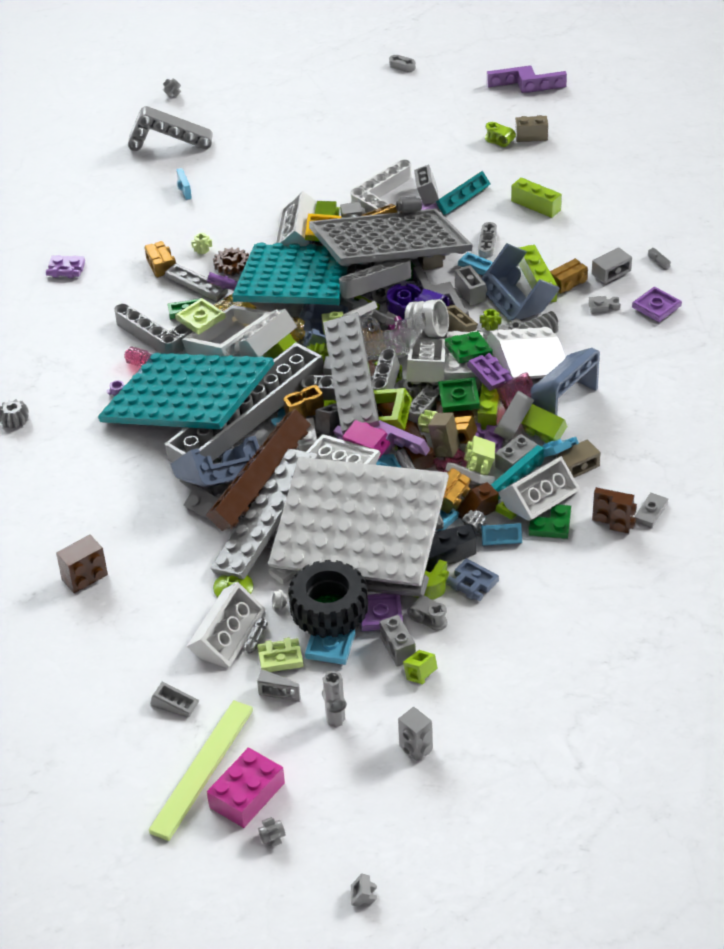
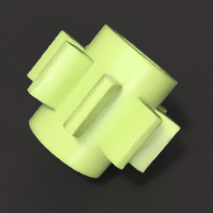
M199 233L194 236V240L191 241L194 252L206 254L210 251L209 247L213 246L209 235Z
M425 410L424 414L419 416L418 426L422 428V432L430 433L428 424L435 413L438 412Z

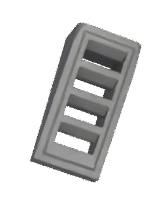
M265 670L260 671L257 680L259 695L300 701V684Z
M162 681L152 695L150 704L190 717L199 700ZM186 703L190 704L188 709L184 708Z

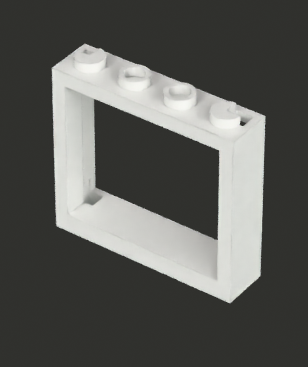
M232 305L223 311L225 319L199 335L193 331L182 339L186 352L189 355L226 356L227 352L228 356H239V341L244 338L243 334L249 330L253 331L256 329V324L270 318L269 314L271 312ZM238 322L249 324L222 344L210 342Z

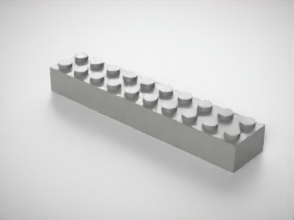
M294 343L273 360L275 364L222 429L185 427L167 441L164 445L168 460L174 462L190 450L199 448V453L202 456H211L212 461H214L284 405L283 398L294 392H301L303 390L301 381L304 377L324 374L322 356L298 343Z

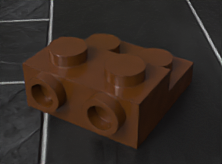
M596 487L593 497L592 520L610 524L609 530L629 534L630 529H634L636 518L633 517L637 510V504L634 503L635 495Z

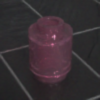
M131 346L125 351L124 358L126 363L141 367L143 364H146L152 354L147 350Z

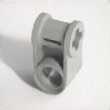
M426 596L419 597L407 611L413 621L424 624L433 630H443L447 626V619L445 617L447 613L446 606Z

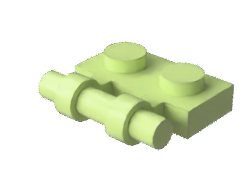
M288 637L284 638L283 641L272 642L269 640L263 644H257L261 670L274 672L303 667L298 638L290 639Z

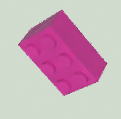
M248 747L208 789L209 808L245 828L285 784L283 767Z

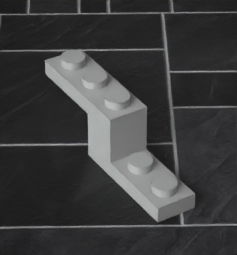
M420 266L413 267V279L421 293L423 289H428L444 294L449 298V306L455 305L469 316L468 309L464 308L463 300L458 297L457 289L453 288L451 282L432 285L427 280L426 272H423Z

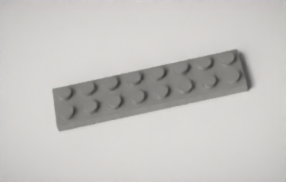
M356 312L323 322L343 435L355 420L362 423L366 422L372 427L379 426L380 422L359 313Z
M293 449L287 450L279 466L275 468V472L268 479L259 496L252 503L210 569L213 573L225 576L233 575L238 577V579H245L279 526L298 457L321 459L319 454Z

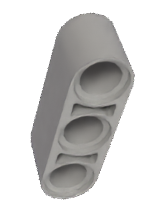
M517 391L496 426L494 433L510 442L534 400Z

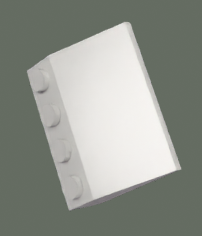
M548 327L490 331L486 341L493 350V357H496L499 360V364L510 372L513 380L544 378L565 359L558 337Z
M322 435L306 451L317 453L324 460L376 465L381 454L379 450L327 435Z

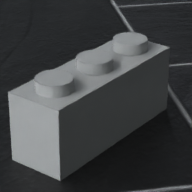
M430 165L415 169L416 187L423 205L435 203L439 200Z

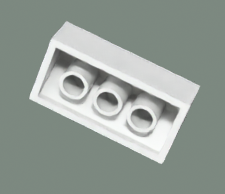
M302 191L281 209L274 243H282L283 246H290L293 243H297L300 246L310 244V240H305L308 213L315 214L317 201Z
M562 456L498 493L508 510L530 521L581 489Z
M236 582L223 589L187 647L199 659L229 668L245 644L256 621L263 615L266 609L243 586Z

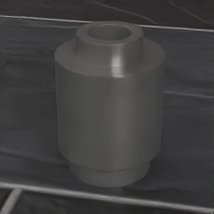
M416 196L400 197L396 202V209L400 214L417 213L422 209V202Z

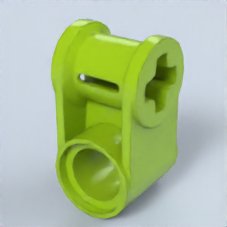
M488 122L485 125L487 129L485 140L489 143L506 147L516 137L515 131L510 127L498 124L497 122Z

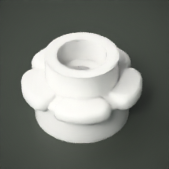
M282 590L274 591L272 594V607L281 610L287 604V595L283 594Z

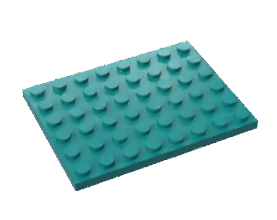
M260 242L254 244L232 295L233 302L339 305L341 299L339 278L348 275L350 266L340 265L324 245L307 244L306 246H300L297 243H293L290 246H283L282 243L268 245Z
M154 353L141 366L138 372L132 376L130 381L123 386L121 391L113 397V400L98 415V419L104 423L222 429L275 363L273 358L263 356L241 357L233 355Z

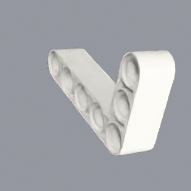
M407 159L399 160L351 189V203L360 202L361 208L365 209V214L388 205L380 197L412 178L411 161Z

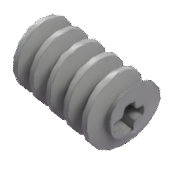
M550 311L531 321L525 322V324H521L519 329L548 327L553 333H557L559 330L558 318L553 311Z

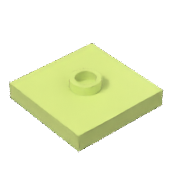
M203 298L175 315L177 321L198 335L226 318L224 312Z

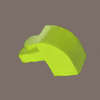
M443 560L438 561L431 573L427 571L424 573L429 578L424 596L431 600L441 597L446 592V580L449 576V571H447V562Z

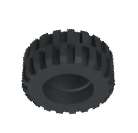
M325 560V562L316 561L311 566L308 564L303 567V571L299 570L294 575L295 578L291 580L290 587L288 588L290 613L294 623L299 625V628L304 632L308 631V634L313 636L317 634L322 638H326V636L338 637L339 634L345 635L350 632L349 630L356 629L359 623H362L365 619V615L368 612L366 580L361 575V572L356 568L353 569L352 565L348 563L343 564L342 561L338 560L336 562H331V560ZM327 594L343 597L331 603H321L314 600Z

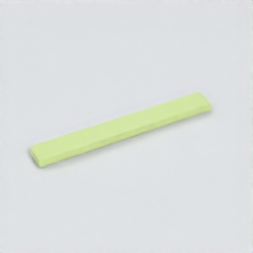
M235 700L232 701L149 828L151 835L170 841L252 714V706Z

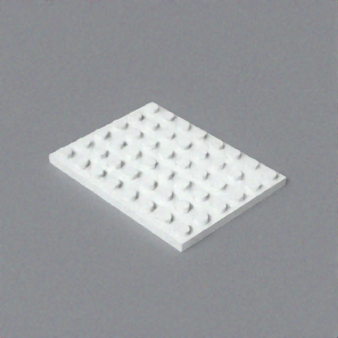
M298 457L268 565L270 568L303 571V567L308 564L311 566L316 561L325 562V560H331V562H336L338 560L342 561L343 564L348 563L352 565L353 569L356 568L361 572L365 580L421 587L449 478L448 473Z

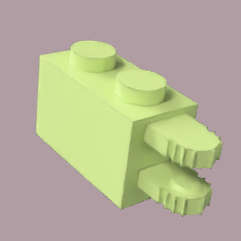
M473 436L472 441H468L465 448L464 460L467 461L466 468L470 471H477L482 475H488L495 459V443Z

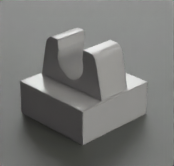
M361 873L351 884V905L360 907L363 903L372 904L377 899L376 895L371 894L377 889V885L370 881V875Z

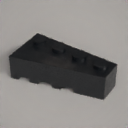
M470 524L434 533L425 571L432 572L439 560L446 561L447 564H455L476 554V536Z

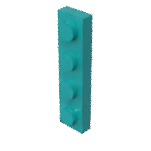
M482 170L436 201V204L442 214L446 215L491 185Z
M539 445L535 446L494 481L491 486L497 492H500L529 475L535 468L542 465L544 461V448Z

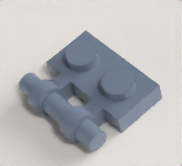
M466 558L454 570V575L457 578L454 579L449 576L446 580V583L453 590L465 593L466 597L472 600L481 601L483 594L479 592L480 589L488 593L499 582V575ZM468 582L469 584H471V586L469 587L464 583Z

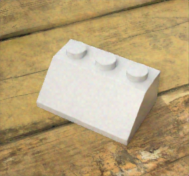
M286 309L274 310L269 314L270 318L256 324V329L253 331L249 330L243 334L244 338L239 341L241 357L262 356L297 328Z

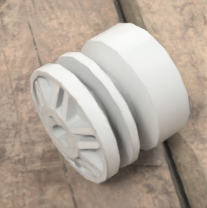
M440 299L409 303L405 310V326L409 336L417 338L445 336L449 327V316L445 303Z

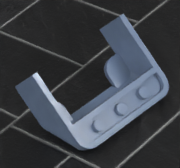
M506 243L482 277V280L487 287L486 295L502 314L511 321L515 318L522 320L543 312L560 288L539 279L526 297L516 284L521 277V271L517 266L527 252Z
M591 347L567 355L543 379L532 386L530 391L531 398L534 400L532 404L557 415L558 398L576 382L596 391L598 389L600 351Z

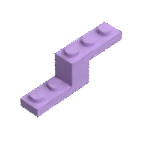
M380 420V425L375 426L377 429L381 428L386 431L388 435L386 440L390 441L389 447L382 455L388 454L395 444L402 448L407 447L415 454L420 453L426 456L430 451L425 440ZM337 425L334 433L337 439L344 440L341 427Z

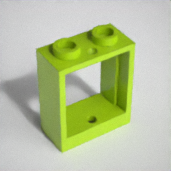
M405 388L374 390L377 404L395 402L392 416L379 417V420L405 430L412 397Z

